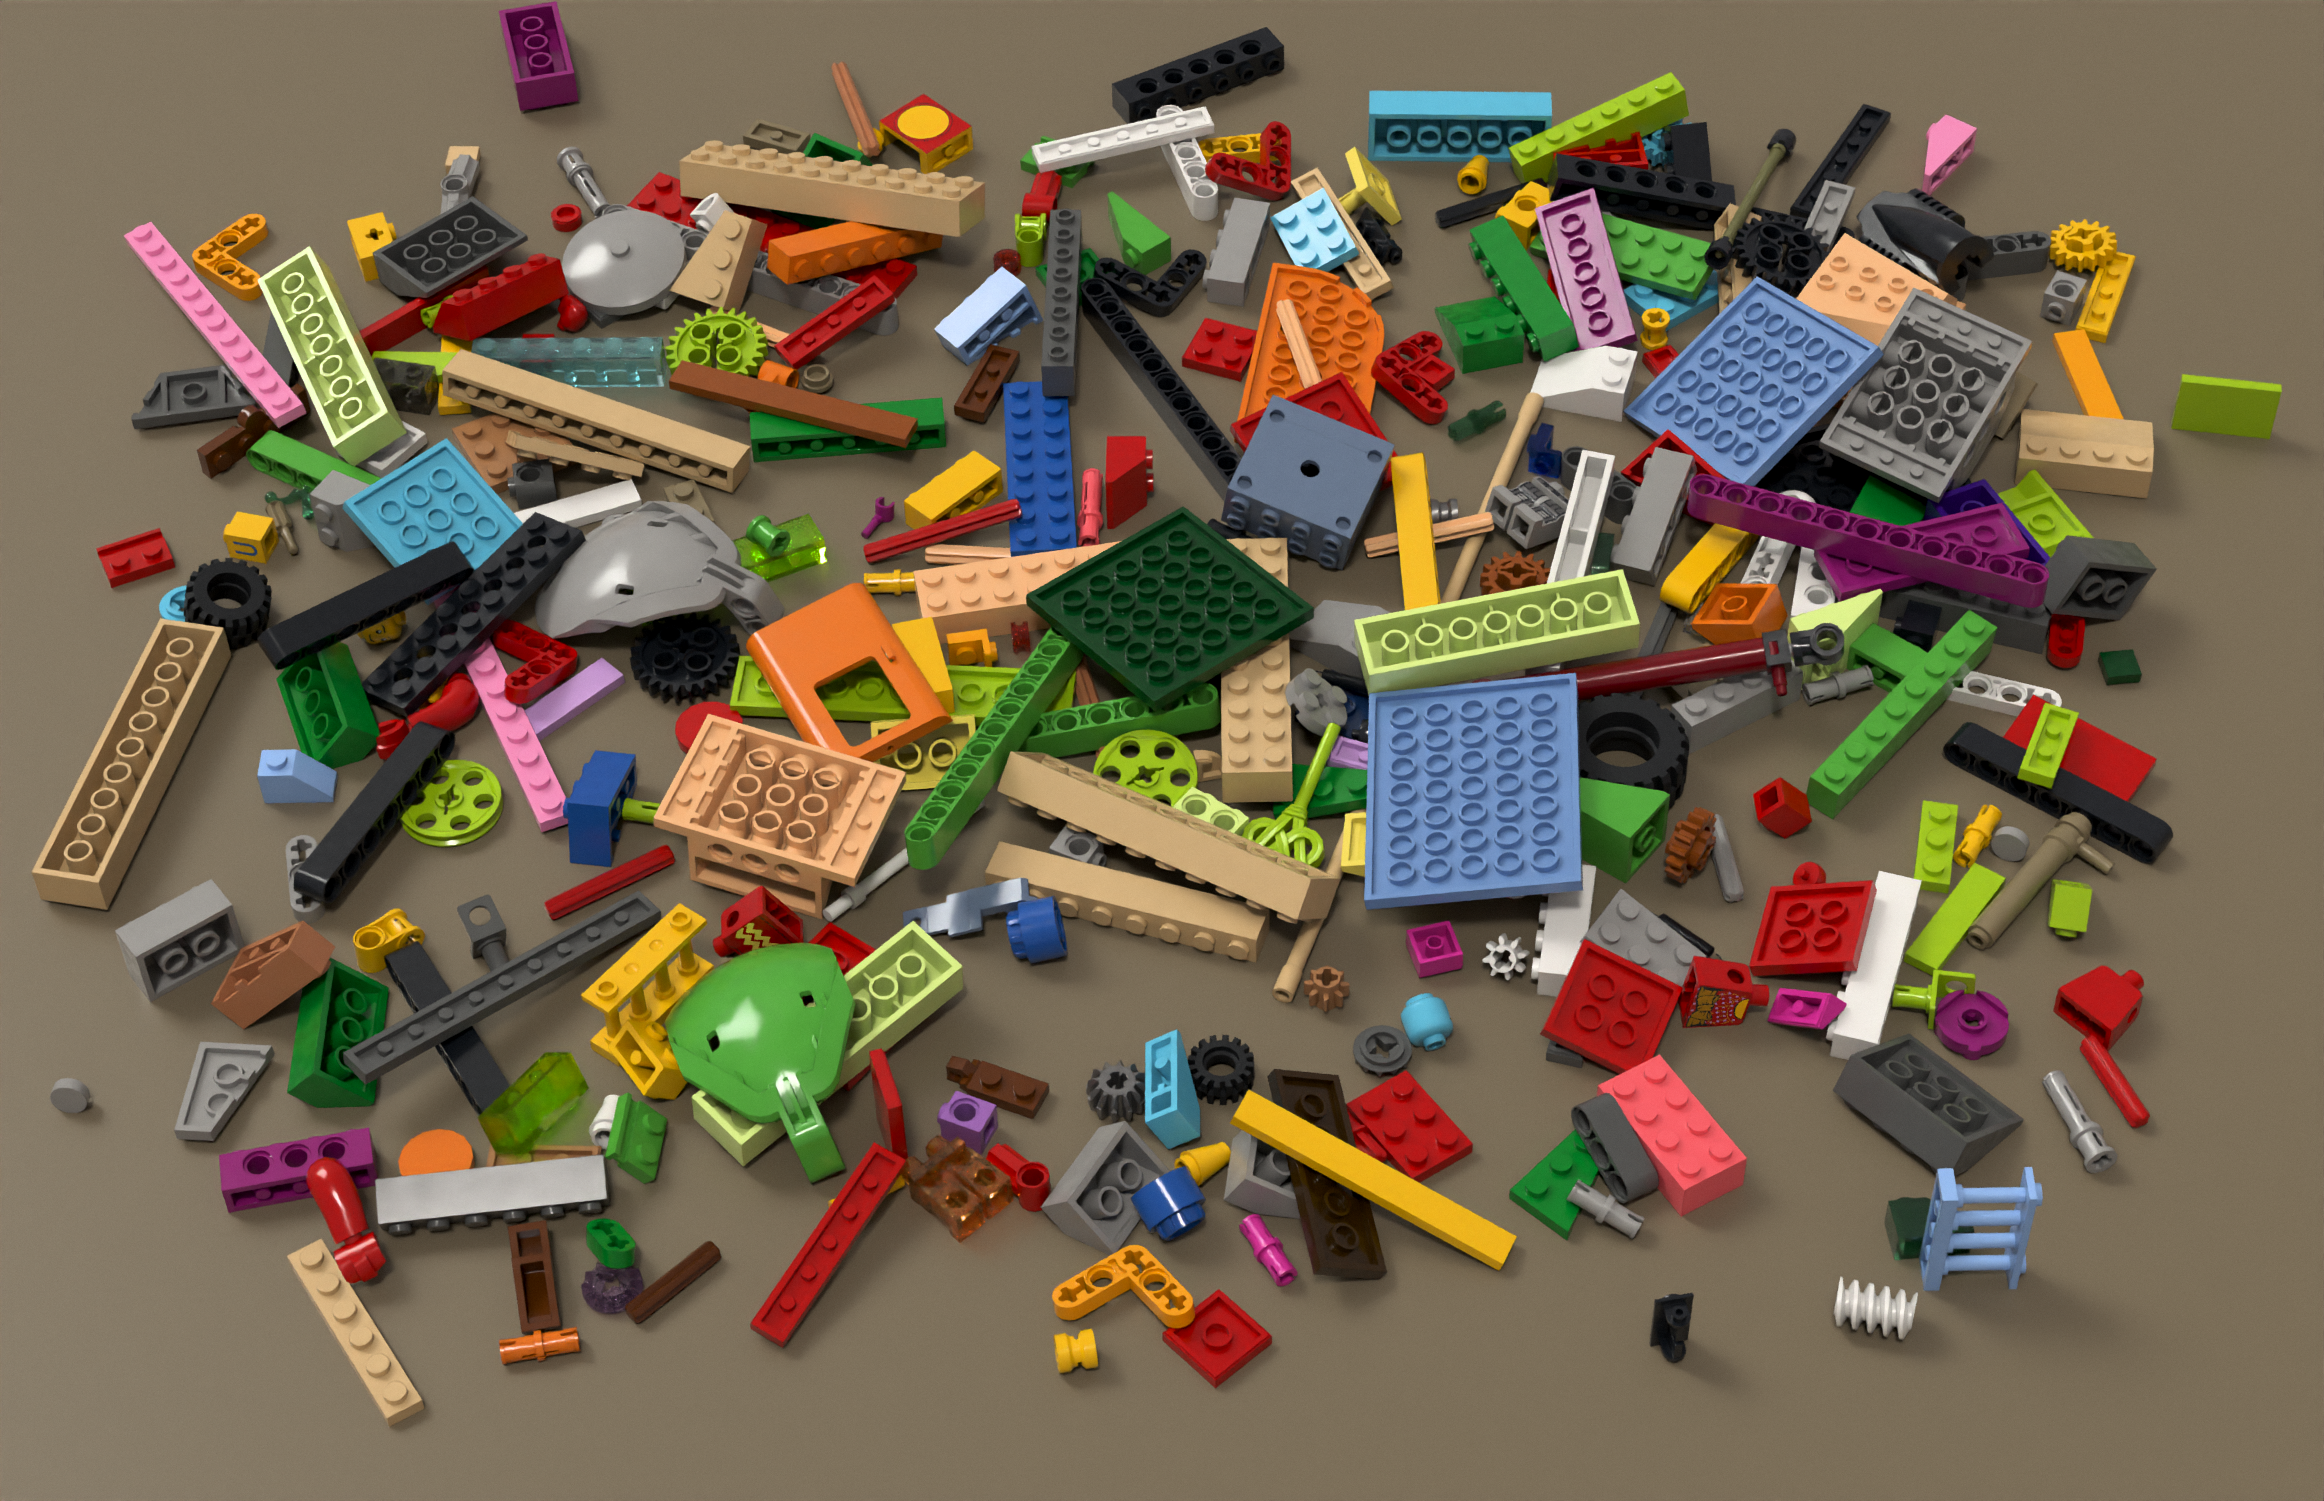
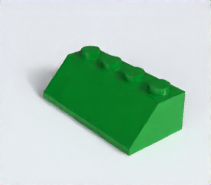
M338 642L285 668L276 679L302 753L331 769L362 761L368 752L376 746V738L380 733L347 644Z
M329 958L331 964L328 970L321 977L315 978L302 988L287 1093L317 1108L371 1106L375 1100L377 1079L365 1085L344 1063L343 1052L384 1030L389 987Z

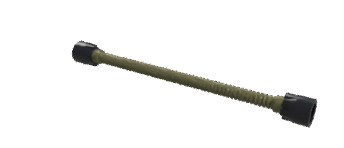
M1779 129L1774 133L1767 146V149L1770 150L1769 156L1723 236L1716 241L1713 240L1705 253V262L1709 267L1720 270L1725 268L1735 252V248L1732 246L1738 229H1741L1778 162L1785 156L1789 157L1796 145V136L1792 131Z

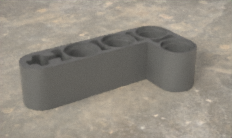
M2040 231L1984 236L1983 238L1989 243L1995 255L1994 258L1983 268L1976 266L1967 259H1964L1956 266L1959 272L1955 275V278L1959 283L1960 290L1953 297L1957 298L1959 302L1964 299L1967 281L2043 271L2048 262L2051 238L2046 233Z

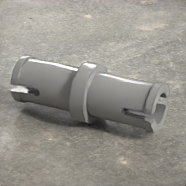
M1868 665L1841 674L1839 671L1830 673L1827 678L1802 684V694L1808 705L1832 697L1837 699L1844 698L1848 692L1873 686V674Z
M1578 1179L1566 1200L1596 1216L1595 1221L1600 1224L1605 1221L1633 1239L1645 1218L1615 1202L1616 1197L1609 1194L1607 1197Z

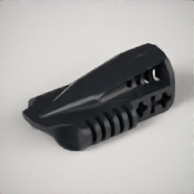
M1915 188L1908 193L1901 192L1897 194L1882 191L1870 200L1856 216L1862 225V232L1864 233L1858 241L1952 296L1960 290L1959 283L1955 278V275L1959 272L1956 266L1964 259H1967L1976 266L1983 268L1995 256L1989 243L1983 237L1965 229L1966 222L1962 215L1956 213L1921 189Z

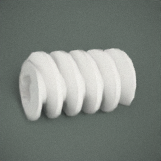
M1840 1276L1833 1313L1835 1314L1836 1325L1841 1327L1847 1317H1849L1852 1330H1857L1862 1321H1866L1867 1331L1872 1334L1877 1325L1881 1324L1883 1336L1888 1337L1892 1329L1897 1327L1899 1339L1904 1340L1912 1328L1918 1292L1914 1294L1910 1302H1907L1905 1290L1900 1289L1896 1297L1892 1299L1889 1286H1884L1879 1296H1877L1873 1283L1869 1282L1864 1292H1860L1859 1282L1854 1279L1849 1288L1845 1289L1843 1277Z

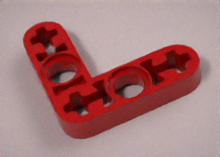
M1273 121L1263 130L1260 136V164L1219 152L1215 153L1205 165L1206 175L1217 184L1272 201L1280 200L1290 189L1291 133L1288 127L1281 122ZM1269 156L1276 157L1281 162V166L1273 164ZM1242 172L1249 173L1253 177L1254 182L1247 181L1243 177Z
M1421 331L1380 353L1372 365L1371 375L1422 421L1429 424H1438L1446 414L1448 403L1411 368L1431 354L1438 357L1443 342L1435 333ZM1400 354L1411 357L1413 361L1403 358ZM1402 385L1410 386L1413 389H1415L1416 392L1409 391L1405 389Z
M506 620L493 633V644L497 648L527 662L505 678L504 697L509 702L517 704L528 703L576 671L577 651L574 648L513 620Z

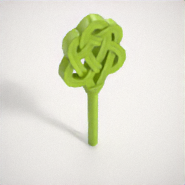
M1328 723L1294 804L1289 805V807L1282 811V814L1276 820L1267 817L1252 820L1244 827L1242 837L1291 857L1290 851L1294 849V859L1315 868L1320 866L1325 857V846L1320 835L1306 827L1308 825L1307 807L1341 730L1339 725ZM1306 844L1312 847L1310 853L1308 854Z

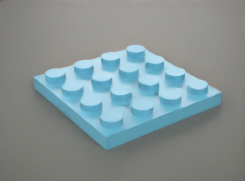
M447 438L346 500L342 508L394 568L446 543L456 542L473 566L475 572L523 524ZM458 585L425 600V603L427 605L431 604Z

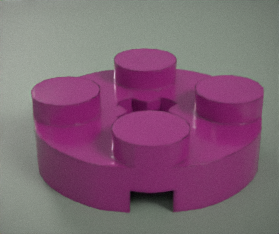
M1965 990L1951 992L1938 1004L1933 1028L1935 1035L1948 1048L1961 1053L1968 1060H1978L1982 1055L1990 1054L1999 1049L2006 1041L2009 1029V1014L2005 1005L1998 998L1984 991L1977 990L1976 994H1964ZM1964 1019L1970 1022L1976 1019L1979 1021L1978 1026H1969L1965 1023Z

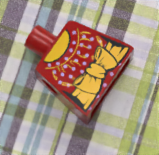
M1693 956L1682 986L1683 989L1678 998L1683 1028L1733 1026L1743 1023L1749 1006L1766 1007L1768 1005L1769 987L1768 985L1752 984L1750 970L1746 964Z

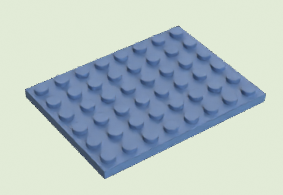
M1576 673L1369 693L1364 888L1366 910L1583 890L1579 711Z

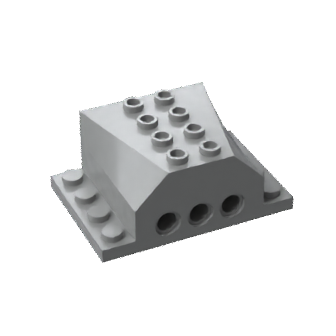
M1913 288L1878 345L1884 355L1853 386L1821 438L1819 448L1939 503L1946 490L1950 491L1959 488L1968 480L1996 433L2014 391L2016 373L2032 348V341Z

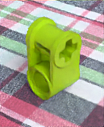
M1015 213L1017 262L1024 267L1038 266L1044 260L1045 241L1047 240L1046 213H1041L1040 216H1021L1020 213Z

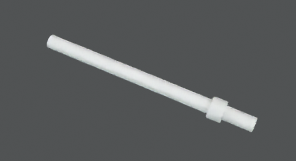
M984 799L974 813L985 806ZM903 849L860 883L856 884L855 887L849 886L843 890L841 897L823 910L824 917L832 922L849 908L855 909L866 900L867 894L909 863L907 849Z

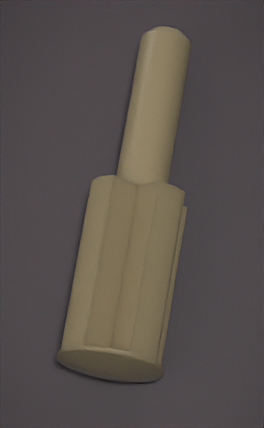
M278 500L272 501L266 506L265 511L268 517L274 518L278 537L283 538L289 553L296 554L298 547L292 536L293 527L284 503Z

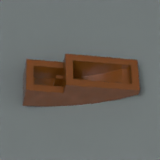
M546 1220L508 1226L512 1254L511 1261L522 1334L532 1333L536 1330L543 1331L560 1328L554 1265Z

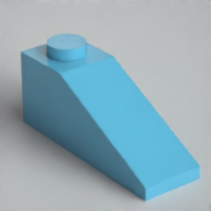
M1177 1029L1145 1043V1123L1167 1149L1200 1137V1107L1181 1033Z

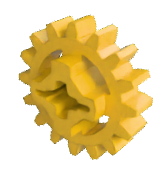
M2086 219L2078 223L2072 220L2068 227L2060 224L2059 231H2051L2049 258L2055 259L2056 266L2065 264V270L2067 271L2075 267L2078 272H2082L2083 269H2089L2092 272L2095 271L2096 265L2104 268L2106 267V261L2112 262L2114 254L2117 253L2115 232L2109 233V226L2100 228L2098 221L2091 225L2088 224Z

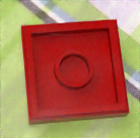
M1220 1289L1195 1307V1318L1188 1326L1182 1328L1169 1327L1162 1333L1163 1341L1215 1389L1272 1344V1335Z

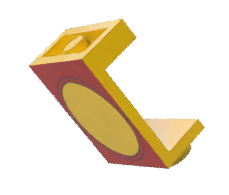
M925 94L920 95L879 120L880 132L884 135L883 146L885 147L897 139L903 141L919 152L920 168L924 174L938 172L973 150L972 126Z

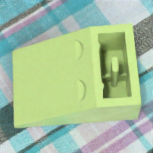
M1881 589L1861 593L1856 597L1838 603H1831L1826 607L1801 613L1790 618L1787 635L1788 643H1791V632L1814 629L1822 623L1837 625L1844 634V654L1837 663L1832 665L1815 663L1798 666L1803 671L1802 684L1827 678L1830 673L1839 671L1840 674L1844 672L1847 668L1850 645L1872 623L1878 625L1883 594ZM1824 638L1818 642V646L1823 650H1830L1836 646V642L1833 639Z

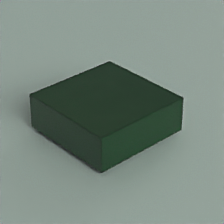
M2133 649L2099 653L2098 663L2106 685L2140 682L2142 673Z

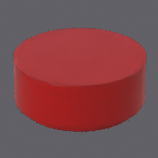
M562 204L551 212L552 225L560 232H571L582 225V213L576 205Z

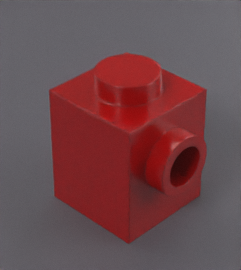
M1781 777L1753 794L1758 821L1767 830L1774 831L1784 839L1812 822L1807 795Z

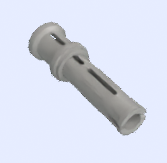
M567 147L563 149L556 159L558 166L566 171L568 182L579 189L593 211L595 218L603 216V210L610 206V204L592 178L593 169L588 163L583 161V154L579 148ZM569 156H571V157L573 158V160H574L573 163H572L571 160L569 159Z
M2056 1070L2044 1076L2042 1084L2070 1129L2071 1144L2074 1148L2079 1149L2085 1158V1168L2090 1173H2099L2110 1168L2116 1162L2117 1154L2114 1148L2107 1146L2102 1137L2103 1130L2101 1126L2091 1121L2063 1071Z

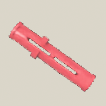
M1095 468L1087 469L1082 474L1081 511L1077 516V525L1080 528L1078 545H1082L1081 547L1098 545L1099 530L1103 525V515L1100 513L1103 474H1099L1100 470Z

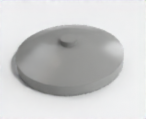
M624 210L601 216L580 229L571 239L565 250L562 269L571 295L581 301L587 309L607 315H626L653 307L672 293L669 290L687 265V253L679 231L667 219L647 211Z

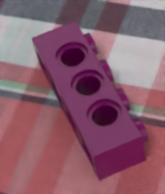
M350 1129L336 1134L312 1136L308 1139L287 1143H274L270 1146L236 1150L232 1153L219 1155L221 1190L228 1213L312 1198L313 1196L306 1183L307 1171L312 1163L324 1157L335 1158L341 1161L350 1173L357 1189L375 1186V1179H378V1170L370 1129Z

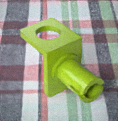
M1933 970L1932 985L1928 984V988L1895 984L1892 1007L1926 1010L1925 1013L1929 1014L1928 1029L1933 1030L1937 997L1944 998L1949 993L1957 991L1948 988L1946 984L1951 981L1962 982L1967 986L1963 989L1965 990L1964 994H1974L1976 975Z

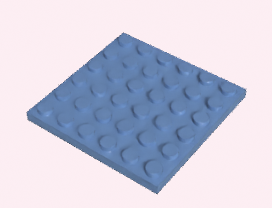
M1757 276L1623 412L1629 420L1657 438L1669 429L1727 480L1754 487L1884 354L1879 346Z

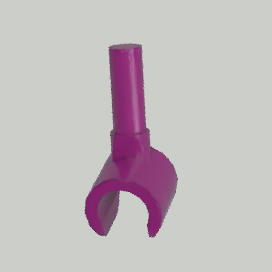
M884 497L876 499L875 515L862 531V537L867 539L881 522H890L894 519V501L889 506H884Z

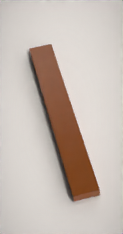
M684 360L680 362L669 379V387L672 390L904 448L907 447L918 428V418Z

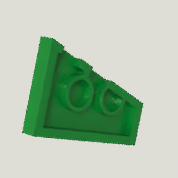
M1576 1129L1515 1184L1509 1193L1510 1200L1567 1241L1576 1218L1581 1214L1583 1208L1566 1199L1578 1179L1592 1187L1600 1175L1599 1169Z

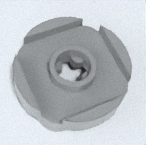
M1311 668L1305 669L1287 684L1285 690L1289 706L1293 703L1300 712L1296 715V718L1308 730L1323 736L1328 723H1335L1341 728L1345 726L1347 711L1344 704L1347 702V696L1340 687H1332Z

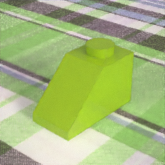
M2052 879L2048 925L2055 928V934L2077 937V931L2086 932L2092 896V888L2089 884Z

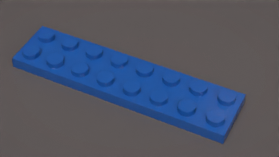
M1042 381L1004 383L1008 500L1018 499L1022 509V516L1020 518L1009 521L1011 557L1077 548L1068 396H1043Z

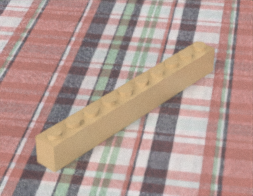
M460 349L442 370L444 396L689 479H694L695 481L730 493L734 492L749 472L750 446L463 349Z

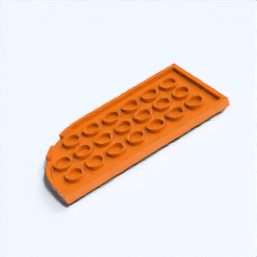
M1273 263L1237 421L1266 408L1272 395L1285 399L1305 389L1276 312L1277 302L1280 300L1285 301L1286 299H1290L1294 304L1322 381L1342 372L1371 415L1377 381L1371 375V368L1375 358L1383 352L1384 324L1381 315H1378L1372 307V300L1358 287L1355 289L1350 288L1340 282L1339 276L1329 272L1303 266Z

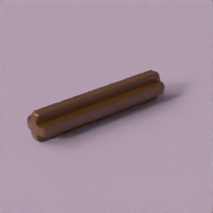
M706 1241L626 1304L625 1310L628 1317L635 1323L642 1322L721 1258L719 1248L712 1241Z

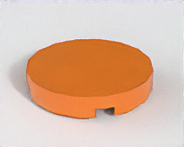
M444 1129L422 1132L410 1139L402 1149L398 1160L401 1176L473 1169L475 1166L472 1147L465 1137L452 1130Z

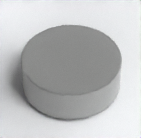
M2005 826L1996 831L1991 847L1993 852L2001 859L2012 862L2019 861L2026 855L2029 848V839L2020 829Z
M64 1078L55 1082L50 1094L51 1103L57 1109L67 1113L83 1111L90 1097L88 1087L81 1081L72 1078Z

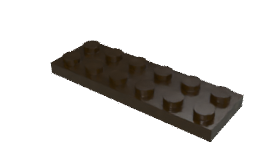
M1274 1069L1267 1076L1273 1103L1356 1148L1339 1075ZM1286 1154L1313 1274L1381 1279L1387 1270L1369 1199Z

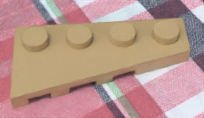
M508 431L506 443L514 448H518V455L536 459L538 453L550 456L549 462L568 466L570 460L582 463V470L600 473L601 468L613 470V477L624 480L632 479V475L642 477L644 464L639 461L597 451L594 453L585 448L569 444L560 445L549 439L537 436L530 438L522 436L520 432Z

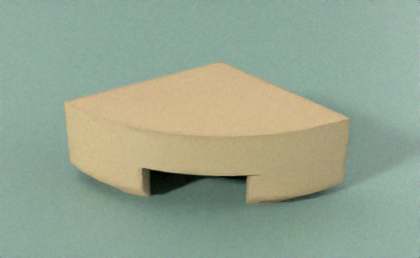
M1208 750L1193 751V757L1197 765L1198 782L1222 778L1221 755Z

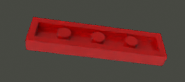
M874 275L774 345L775 350L789 367L798 370L894 303V294Z

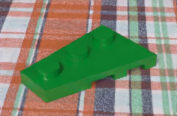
M1292 764L1293 801L1273 802L1275 820L1289 805L1294 804L1310 765ZM1325 766L1307 807L1308 818L1366 808L1367 770Z

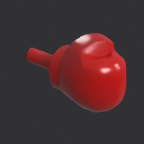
M565 295L559 298L561 302L557 309L560 313V319L557 327L563 332L566 330L572 332L579 331L588 319L586 306L575 296Z

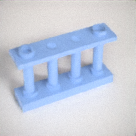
M2024 1167L2020 1187L1963 1188L1962 1184H1956L1953 1168L1937 1169L1919 1256L1924 1291H1939L1942 1275H1948L1949 1271L2005 1270L2008 1288L2017 1289L2020 1274H2025L2026 1272L2025 1251L2036 1206H2042L2043 1200L2041 1183H2035L2032 1167ZM2016 1203L2014 1210H1957V1208H1962L1963 1204ZM1958 1226H2010V1231L2006 1233L1952 1232V1230H1958ZM2005 1248L2004 1255L1948 1256L1947 1254L1953 1253V1249Z

